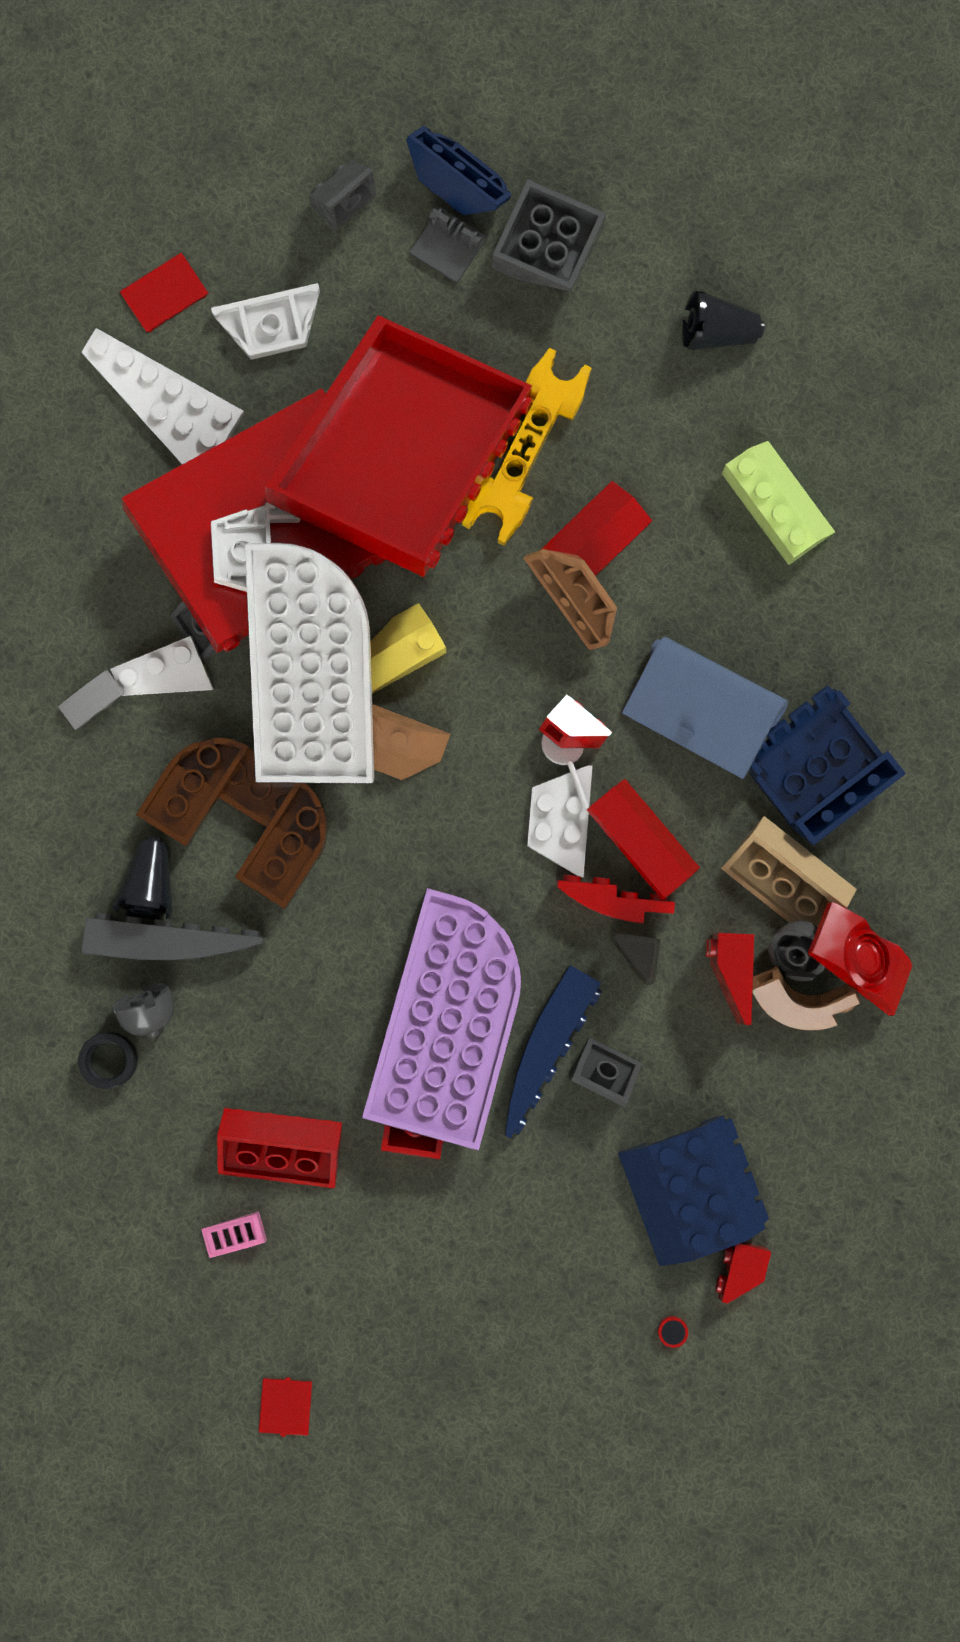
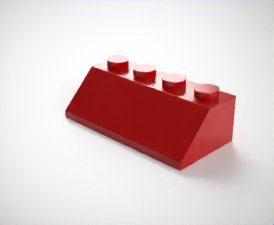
M224 1108L217 1134L218 1174L335 1188L342 1138V1122Z

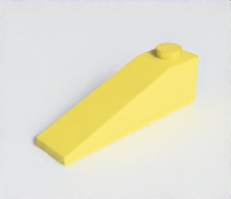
M419 603L394 616L370 641L372 694L446 654V646Z

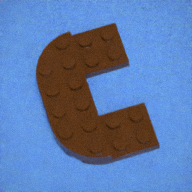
M213 738L198 743L195 742L185 747L167 765L136 815L187 847L218 798L265 826L266 829L235 878L286 909L325 848L328 832L327 818L321 801L304 782H256L254 750L241 742L226 738Z

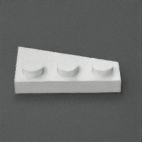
M193 636L110 669L115 681L125 693L122 696L215 690Z

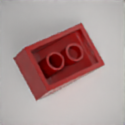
M711 934V939L705 941V957H710V965L736 1023L751 1025L754 934Z

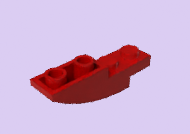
M563 875V880H556L555 886L578 903L612 918L644 923L645 912L674 914L675 902L668 901V896L662 900L657 894H650V899L638 898L637 892L621 891V896L619 897L616 896L617 885L610 884V878L593 877L591 883L581 882V876Z

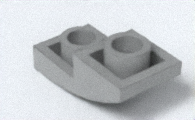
M106 670L70 696L58 708L73 728L77 730L99 712L108 708L125 693L108 670Z

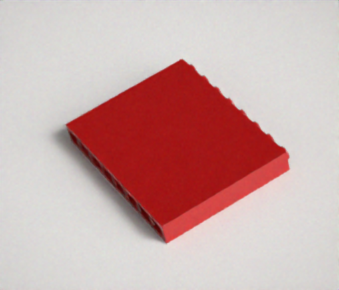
M378 315L266 483V502L425 577L429 568L434 569L437 566L441 557L440 550L443 545L448 546L450 544L457 522L461 524L464 521L468 512L467 505L471 500L475 501L479 496L482 487L480 485L484 478L488 480L495 466L493 462L496 457L501 458L508 445L507 439L510 435L515 436L521 423L519 419L522 414L527 415L533 404V399L530 398L532 385Z
M322 388L122 497V509L216 653L222 650L229 652L240 645V640L249 635L247 592L214 583L211 521L246 509L249 511L264 506L267 503L265 485L325 396ZM300 519V523H270L271 543L293 544L311 549L334 562L351 580L360 576L365 571L364 568L373 563L376 566L386 560Z

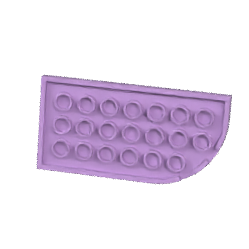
M427 888L362 1118L479 1151L518 1006L521 975L518 959L509 936L488 912L466 899Z

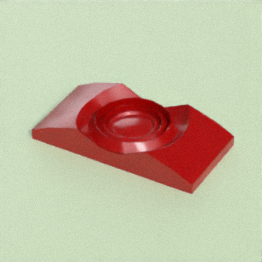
M833 902L827 903L808 954L888 1016H894L913 966L909 957L899 945L876 934L863 917Z

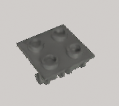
M439 207L438 210L434 208L429 215L431 221L409 254L457 283L487 239V235L443 208Z

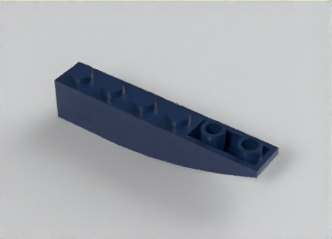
M571 965L566 969L539 1015L527 1041L517 1070L509 1103L505 1136L509 1138L512 1137L513 1133L519 1135L527 1122V1119L523 1117L529 1107L532 1109L536 1107L542 1096V1093L538 1090L544 1081L549 1083L557 1070L553 1066L559 1055L564 1058L572 1045V1042L568 1040L573 1030L579 1032L587 1019V1016L583 1015L589 1004L594 1006L602 993L598 989L601 984L600 982Z

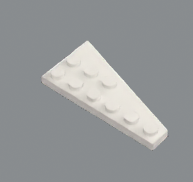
M97 328L82 350V354L181 464L228 440L244 415V411Z

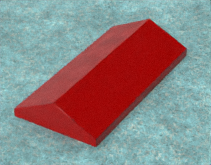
M611 481L542 549L578 555L586 562L596 576L652 522V519L631 494Z
M626 779L615 785L586 809L662 900L700 868Z

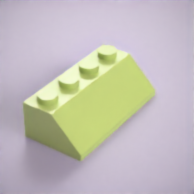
M769 441L747 449L725 465L721 474L788 565L835 533L834 529Z

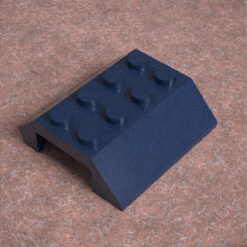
M828 685L811 697L814 705L811 706L806 701L788 715L791 721L789 724L785 719H782L776 726L770 729L767 735L768 740L762 744L749 769L752 779L788 825L812 846L906 774L887 750L882 753L846 708L851 703L840 690H832Z
M716 1116L702 1121L701 1126L649 1145L645 1142L618 1152L659 1266L691 1262L748 1241L766 1229L764 1222L769 1220L762 1199L756 1201L754 1199L760 1193L752 1172H744V1169L749 1164L741 1143L735 1145L733 1143L739 1137L732 1118L725 1119L724 1116Z

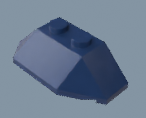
M425 126L408 135L406 142L419 181L427 186L431 192L446 201L454 210L462 215L494 211L510 200L512 194L507 190L501 176L458 142L442 134L433 133L431 129Z

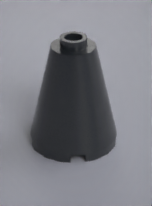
M693 291L687 301L685 310L690 311L688 322L683 320L682 342L683 346L687 347V349L700 350L754 344L758 338L763 336L765 324L757 313L702 291Z
M148 836L146 840L139 841L113 901L112 908L114 911L119 912L120 907L126 909V916L150 920H159V915L166 914V919L172 917L168 845L163 843V839Z

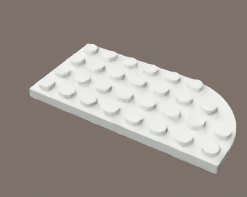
M284 543L245 544L256 782L373 783L374 751L370 627L367 611L357 588L344 571L334 562L311 549Z

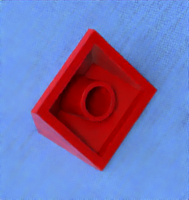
M385 1125L381 1151L440 1160L443 1141Z

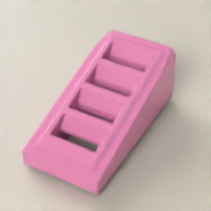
M259 1211L201 1229L209 1258L249 1248L267 1241ZM250 1222L254 1238L249 1239L245 1223ZM238 1225L240 1227L241 1235L243 1238V1241L239 1243L234 1229V1226ZM227 1228L232 1241V1245L227 1246L223 1229ZM217 1231L221 1244L219 1249L215 1248L212 1232Z

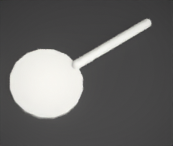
M543 734L541 744L544 754L553 763L568 765L586 814H589L586 810L589 808L573 764L581 757L584 748H560Z

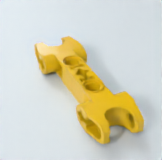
M551 348L546 351L540 361L532 368L526 380V383L532 385L530 398L533 399V404L496 478L489 477L488 480L483 479L480 484L482 487L479 496L475 501L471 500L469 502L467 515L462 522V526L470 529L480 514L486 512L496 513L503 522L497 543L503 546L507 544L510 537L522 524L532 504L533 497L520 491L558 415L573 421L583 402L585 388L592 370L591 367L584 364L573 379L567 381L559 380L553 375L551 370L557 352ZM536 417H542L547 423L544 426H536L532 420ZM530 442L532 443V448L529 447L523 459L521 457L522 445ZM511 467H517L522 471V474L518 477H512L507 473V470Z

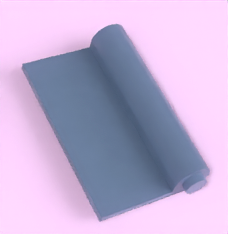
M666 636L661 640H655L649 652L652 656L622 714L744 779L770 729L776 726L787 708L788 700Z

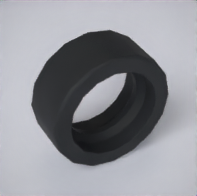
M104 1032L92 1036L84 1043L79 1052L78 1066L81 1075L89 1084L96 1088L111 1089L125 1084L132 1078L137 1068L138 1056L135 1046L127 1037L119 1033ZM104 1043H114L119 1046L126 1058L122 1072L112 1078L99 1076L93 1070L91 1064V1056L94 1050Z

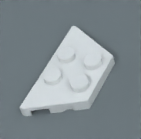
M318 283L213 307L211 310L216 320L252 360L307 346L320 289Z
M588 765L576 770L589 805L592 766ZM571 773L532 787L527 846L574 875L583 878L589 814H586Z

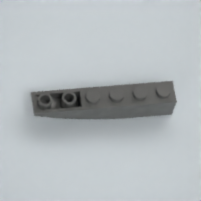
M95 913V919L86 918L81 953L137 960H186L234 953L265 944V938L258 937L259 931L241 929V935L229 934L230 928L212 926V932L200 931L201 925L183 923L182 928L171 927V921L154 920L153 925L142 924V918L125 916L124 922L113 921V915Z

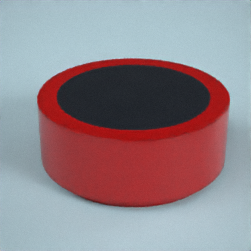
M667 1316L658 1325V1336L665 1346L677 1348L686 1342L688 1328L681 1318Z

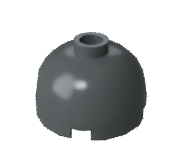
M789 922L777 931L769 944L768 954L773 966H779L780 969L785 971L784 976L789 979L811 981L825 968L808 954L818 928L817 925L811 922Z
M165 983L152 984L141 988L146 992L139 993L131 999L126 994L113 1004L112 1008L116 1018L124 1030L138 1036L146 1035L147 1038L155 1037L164 1031L163 1027L171 1020L175 1008L172 994L168 985L165 986Z

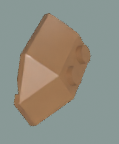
M545 549L527 554L523 559L586 647L592 650L606 646L610 642L617 606L586 562L578 555Z
M372 704L374 770L404 780L441 762L451 735L450 733Z

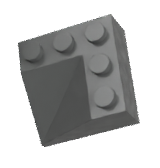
M527 179L492 254V269L520 281L571 291L602 233L606 213Z

